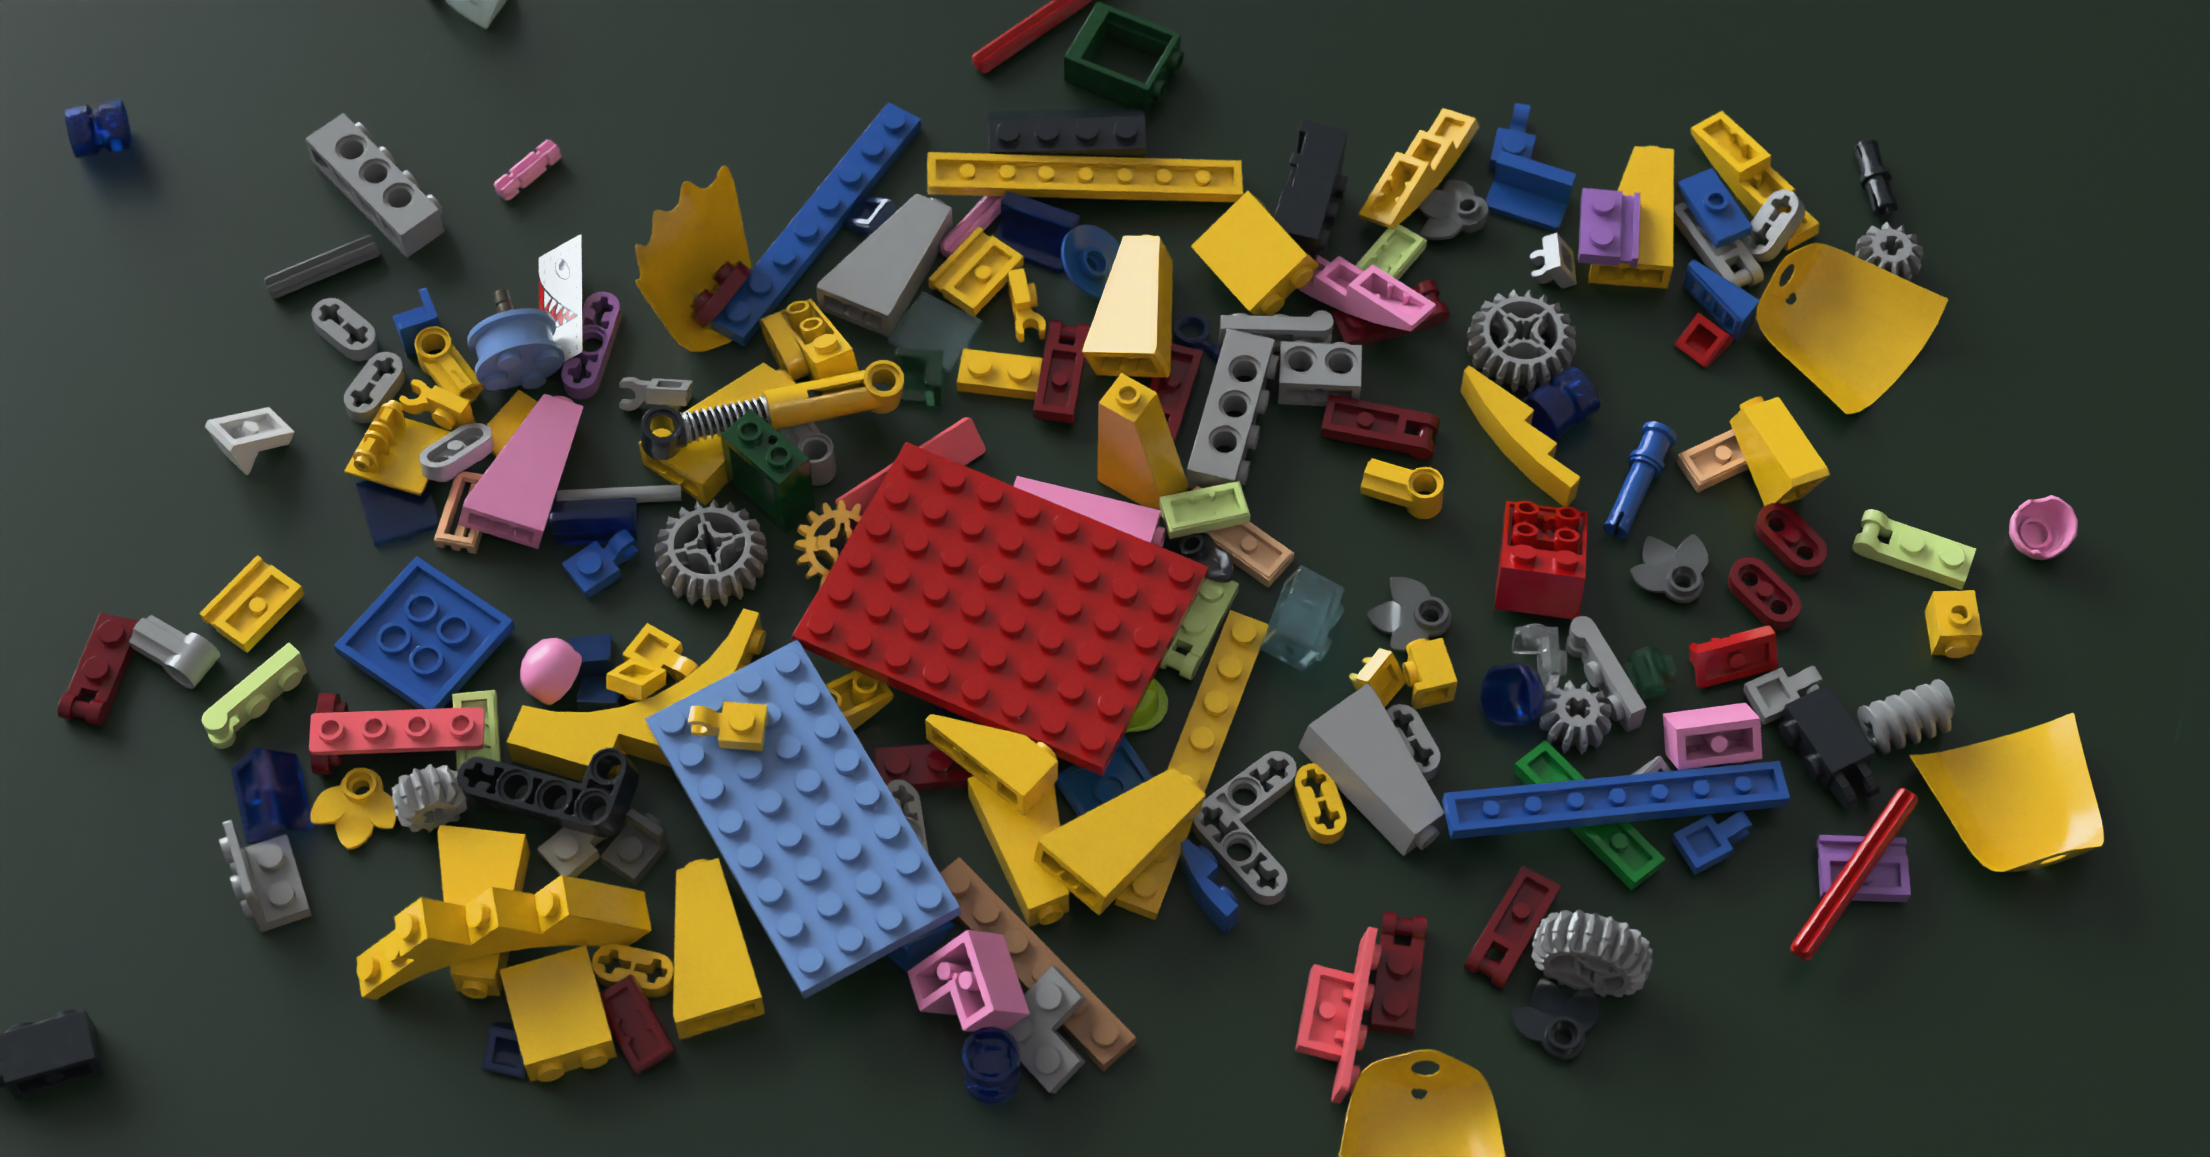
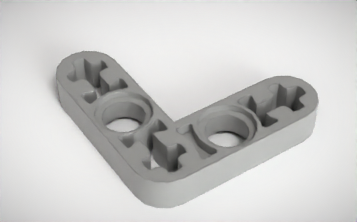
M1272 751L1265 754L1207 797L1203 802L1200 813L1193 819L1192 830L1197 839L1215 856L1216 860L1254 901L1263 905H1273L1284 897L1287 888V873L1244 824L1290 791L1294 786L1297 773L1296 762L1289 754L1281 751ZM1273 767L1277 771L1284 768V778L1282 779L1278 775L1273 776L1266 782V790L1264 791L1261 784L1269 778L1270 768ZM1246 788L1254 792L1257 799L1249 806H1242L1237 804L1232 798L1234 792ZM1207 815L1210 819L1219 817V829L1225 835L1221 842L1220 831L1214 825L1204 826V816ZM1241 843L1248 846L1252 854L1244 861H1236L1229 857L1227 849L1233 844ZM1258 861H1261L1259 862L1258 872L1263 878L1270 880L1274 877L1276 879L1275 889L1272 890L1269 886H1264L1262 889L1259 887L1260 876L1253 869Z

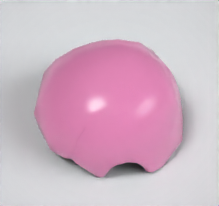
M2053 495L2042 499L2027 500L2013 513L2009 524V536L2018 552L2034 560L2052 559L2061 555L2077 537L2078 519L2072 506Z
M556 637L541 640L527 651L522 660L520 679L525 691L542 703L552 705L560 700L571 688L579 673L582 657L569 643Z

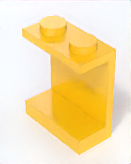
M1247 191L1191 247L1249 312L1255 316H1272L1283 307L1285 299L1295 289L1305 286L1311 280L1313 272L1320 265L1270 214L1271 211L1257 197Z
M586 945L499 970L524 1066L530 1082L536 1080L542 1082L553 1081L562 1077L566 1071L580 1067L584 1069L597 1068L607 1063L608 1059L617 1057Z

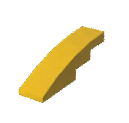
M1443 108L1429 132L1420 130L1405 154L1396 152L1358 214L1360 219L1390 229L1397 227L1430 195L1460 158L1479 129L1476 118Z
M1723 111L1691 127V134L1732 192L1754 217L1774 192L1786 189L1795 193V188L1770 166L1771 155ZM1781 206L1778 212L1780 214L1782 212L1788 214L1792 208L1790 206ZM1806 210L1802 222L1784 246L1787 251L1817 235L1819 232V222Z
M1469 365L1464 370L1460 392L1480 425L1503 454L1536 486L1562 506H1569L1576 498L1580 476L1554 459L1557 443L1531 425L1534 409Z

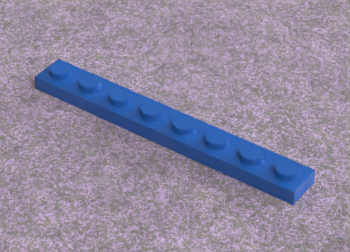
M890 102L886 104L752 268L749 277L726 306L711 321L712 330L743 347L746 346L760 328L759 319L772 314L843 226L844 220L863 196L866 197L919 132L921 129L920 118Z
M1780 761L1448 792L1444 793L1442 803L1450 839L1786 807L1790 800V795Z

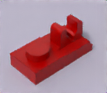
M1771 626L1748 630L1722 639L1711 638L1710 642L1698 645L1696 643L1689 644V658L1695 667V682L1698 689L1778 669L1776 633Z

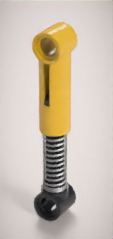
M878 360L871 363L866 370L762 391V397L759 396L757 400L752 397L750 402L745 399L743 404L738 400L736 405L733 402H730L729 406L723 403L721 408L718 405L714 409L709 406L707 411L704 408H701L700 412L695 409L693 414L689 411L681 413L679 410L676 411L674 408L666 405L650 408L643 416L641 446L644 452L651 458L667 460L674 457L680 451V448L686 447L688 443L691 444L692 441L699 442L700 437H703L705 441L707 436L713 439L714 434L721 437V433L727 430L750 409L775 430L866 411L887 414L899 406L904 386V374L901 368L894 362ZM884 383L890 386L891 390L880 391L873 385ZM664 428L672 434L667 437H659L652 432L656 429Z

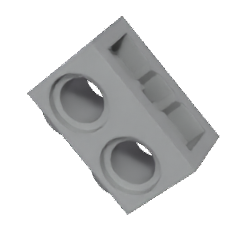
M1304 340L1281 342L1278 404L1326 406L1329 394L1359 400L1361 391L1362 345H1350L1345 342H1335L1332 344L1309 343ZM1294 369H1303L1305 372H1297ZM1334 371H1343L1345 374H1338Z

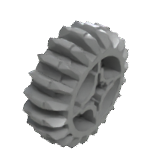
M1513 289L1509 293L1508 299L1498 293L1494 297L1493 303L1485 301L1481 306V311H1476L1473 315L1471 327L1468 328L1467 334L1469 339L1467 350L1469 356L1473 357L1474 369H1483L1482 374L1487 378L1495 377V383L1499 386H1502L1504 383L1511 384L1510 387L1513 393L1519 386H1525L1530 394L1534 390L1535 384L1546 389L1550 384V379L1558 382L1562 377L1563 371H1567L1570 368L1572 355L1575 354L1576 332L1575 327L1570 326L1569 314H1560L1559 302L1548 305L1546 294L1539 299L1532 298L1530 290L1524 297H1519ZM1493 332L1499 337L1498 341L1502 344L1499 349L1491 339ZM1543 334L1550 340L1552 344L1551 350L1544 345L1545 341L1541 338Z
M715 499L711 502L710 507L703 508L702 504L696 501L694 511L689 512L681 507L679 511L680 519L668 516V521L666 522L667 529L659 530V543L654 548L655 557L657 558L655 562L656 569L662 575L663 584L666 588L672 587L673 594L677 599L687 595V601L691 606L699 599H703L704 605L708 609L712 604V600L720 599L721 604L726 607L728 596L733 595L742 600L744 596L743 588L754 590L756 586L755 578L763 577L764 564L768 560L767 549H765L767 545L766 537L763 532H760V524L757 520L749 519V513L745 508L735 513V506L731 501L724 508H719L718 502ZM707 545H710L712 553L715 554L716 562H713L711 555L708 554ZM734 564L732 567H730L729 569L725 570L728 566Z
M1562 910L1560 914L1550 913L1548 918L1541 920L1532 944V958L1535 960V966L1539 970L1544 971V975L1547 978L1558 980L1559 985L1565 984L1575 990L1591 987L1595 994H1599L1602 997H1605L1607 994L1622 997L1623 994H1635L1636 990L1643 988L1644 982L1650 973L1653 950L1649 947L1650 942L1646 938L1641 937V933L1638 930L1629 929L1626 922L1619 923L1612 920L1611 916L1607 918L1602 917L1596 912L1588 914L1581 910H1577L1575 913Z

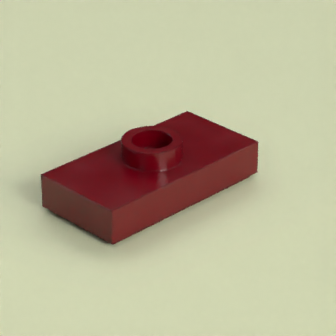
M628 975L600 993L608 1026L635 1074L641 1075L677 1052L634 975Z

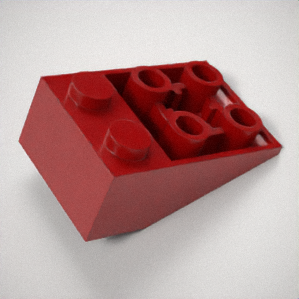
M1506 501L1494 609L1566 619L1579 617L1586 576L1588 512L1578 511L1569 506L1556 508L1537 505L1530 501Z

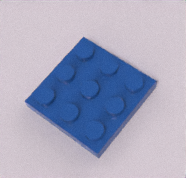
M416 556L337 641L334 648L336 654L417 709H443L452 699V694L458 693L515 629V625L511 618Z

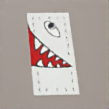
M581 234L539 257V310L548 312L555 320L556 332L553 339L563 349L564 362L582 353Z

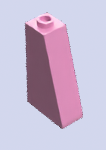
M543 394L465 498L458 525L538 549L584 406L576 404L564 396Z
M1020 476L1016 477L1014 487L1163 547L1166 528L1160 527L1161 510Z

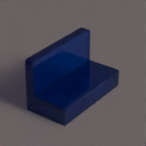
M1006 191L1001 201V222L994 237L1023 255L1024 262L1061 274L1065 270L1061 257L1062 243L1068 232L1080 226V216Z
M615 498L553 501V513L550 514L549 523L555 545L592 544L595 541L598 543H609L615 534L624 529L637 542V499Z
M255 747L231 768L247 844L264 842L279 829L308 832L313 828V824L310 821L311 812L300 762L296 754Z

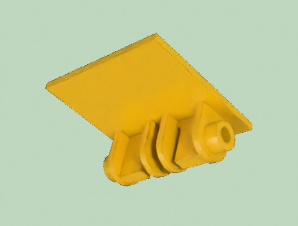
M390 400L380 407L345 468L344 473L421 496L430 479L426 478L422 473L419 455L425 448L451 431L404 418L402 404L398 401Z

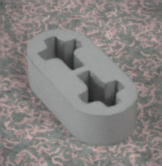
M1786 189L1774 192L1766 200L1750 223L1753 226L1751 234L1742 238L1743 244L1756 261L1768 262L1780 253L1805 216L1803 202L1795 193ZM1781 206H1790L1792 208L1788 214L1786 212L1781 214L1778 212ZM1759 238L1763 240L1767 238L1769 240L1765 246L1760 244L1757 246L1755 244Z
M326 298L319 301L313 307L311 315L316 331L346 357L353 361H364L375 355L379 343L374 327L347 304L337 298ZM329 315L334 318L338 315L340 325L331 319L325 321L324 317ZM350 334L359 340L366 338V342L363 344L358 341L352 343Z
M380 352L374 355L348 387L344 394V404L352 420L358 423L372 422L382 404L392 400L401 389L406 380V373L399 356L391 352ZM390 368H393V371H394L393 374L385 373V374L380 378V375H379V371H380V370L383 371V372H387ZM370 397V405L363 403L360 407H357V401L365 402Z
M1404 704L1391 706L1386 711L1393 724L1394 720H1399L1401 724L1409 723L1407 730L1408 738H1406L1400 727L1396 729L1412 757L1414 758L1413 748H1415L1422 759L1429 757L1426 767H1423L1420 762H1416L1426 781H1429L1435 777L1439 769L1441 754L1438 746L1414 708Z

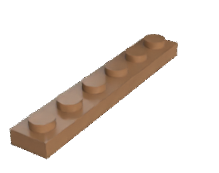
M960 857L940 872L961 909L962 914L954 919L966 931L973 930L1004 935L1021 988L1025 992L1051 966H1055L1087 998L1060 1028L1103 1072L1136 1044V1036Z

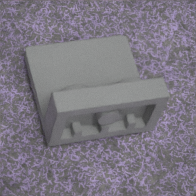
M232 820L223 822L227 837L219 839L226 863L230 865L233 874L230 877L237 901L241 903L246 919L255 918L260 931L264 932L312 916L288 835L285 834L244 848Z

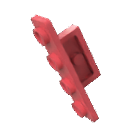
M964 417L919 446L963 466L986 452V447L973 420L968 417ZM893 463L837 498L835 501L836 506L839 500H844L846 510L851 511L856 504H860L859 515L862 517ZM850 522V528L854 531L856 526Z
M482 707L314 713L311 715L309 750L313 756L480 750L484 747L485 712Z
M1368 927L1360 940L1354 974L1315 964L1312 966L1309 974L1295 1051L1338 1062L1331 1102L1337 1104L1342 1102L1348 1091L1353 1092L1360 1074V1066L1353 1064L1356 1050L1362 1051L1367 1034V1025L1361 1024L1363 1010H1369L1374 995L1375 986L1368 983L1370 969L1376 970L1382 945L1375 943L1377 928Z

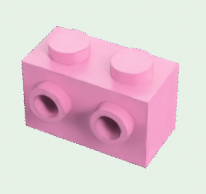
M1747 703L1663 714L1665 754L1678 770L1698 769L1720 764L1735 765L1750 760L1762 759L1760 717Z

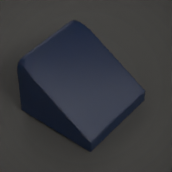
M863 196L844 220L843 226L867 239L898 209L891 199Z
M611 634L569 638V644L582 657L577 677H583V675H604L614 669Z
M583 675L576 700L578 712H593L623 707V694L606 689V676Z
M498 1021L490 1025L482 1064L483 1070L520 1078L527 1077L514 1024Z

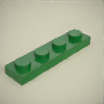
M1546 740L1518 760L1513 768V772L1525 785L1585 779ZM1629 822L1569 828L1631 891L1662 868L1665 862V858Z

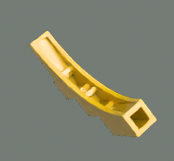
M743 608L728 637L705 663L684 680L653 697L623 707L593 712H554L522 705L506 741L512 761L583 782L593 755L604 748H615L625 756L629 754L670 766L649 730L645 718L749 665L753 654L759 655L761 653L766 638V631L761 628L760 614ZM621 765L615 766L609 771L607 780H611L614 775L618 776L621 771Z
M561 875L536 894L491 886L465 906L421 897L394 917V931L356 957L357 975L360 981L362 998L377 1000L400 985L429 972L491 954L552 946L586 945L601 947L607 944L630 946L652 931L645 892Z

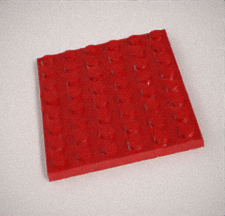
M906 442L792 634V642L798 640L803 649L981 725L1026 735L1036 744L1038 742L1046 744L1057 757L1103 776L1207 578L1209 567Z

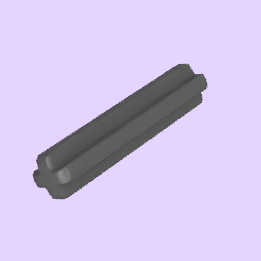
M366 235L269 275L264 279V283L269 295L276 299L378 257L380 250L375 238L372 235Z

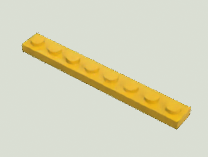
M928 152L927 194L1237 202L1243 196L1241 161Z
M1232 610L1229 611L1168 766V769L1174 767L1182 775H1188L1195 779L1204 793L1269 627L1267 623ZM1193 821L1116 898V906L1156 920L1180 858L1181 843L1188 837Z

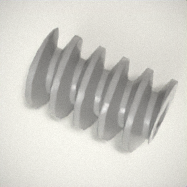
M1937 679L1932 681L1930 685L1923 684L1917 686L1915 691L1912 689L1901 692L1900 696L1894 694L1886 697L1885 701L1877 700L1871 702L1869 707L1865 705L1860 706L1857 710V715L1865 737L1872 745L1876 746L1882 755L1890 753V740L1897 749H1902L1906 745L1905 735L1911 743L1916 744L1921 741V731L1928 739L1935 737L1936 725L1943 733L1950 732L1952 728L1951 718L1955 713V704L1949 687L1944 681Z

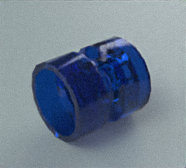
M122 99L99 102L96 109H92L88 104L65 109L68 136L76 158L98 155L103 147L109 152L132 148L133 142L129 119Z
M1569 367L1554 377L1550 385L1544 384L1523 398V403L1534 409L1531 425L1553 441L1572 429L1574 423L1582 422L1600 408V399L1596 388L1582 371L1574 367Z
M997 1027L981 1028L973 1032L965 1040L962 1048L964 1086L969 1095L975 1100L985 1104H1000L1015 1094L1021 1081L1019 1045L1010 1033Z

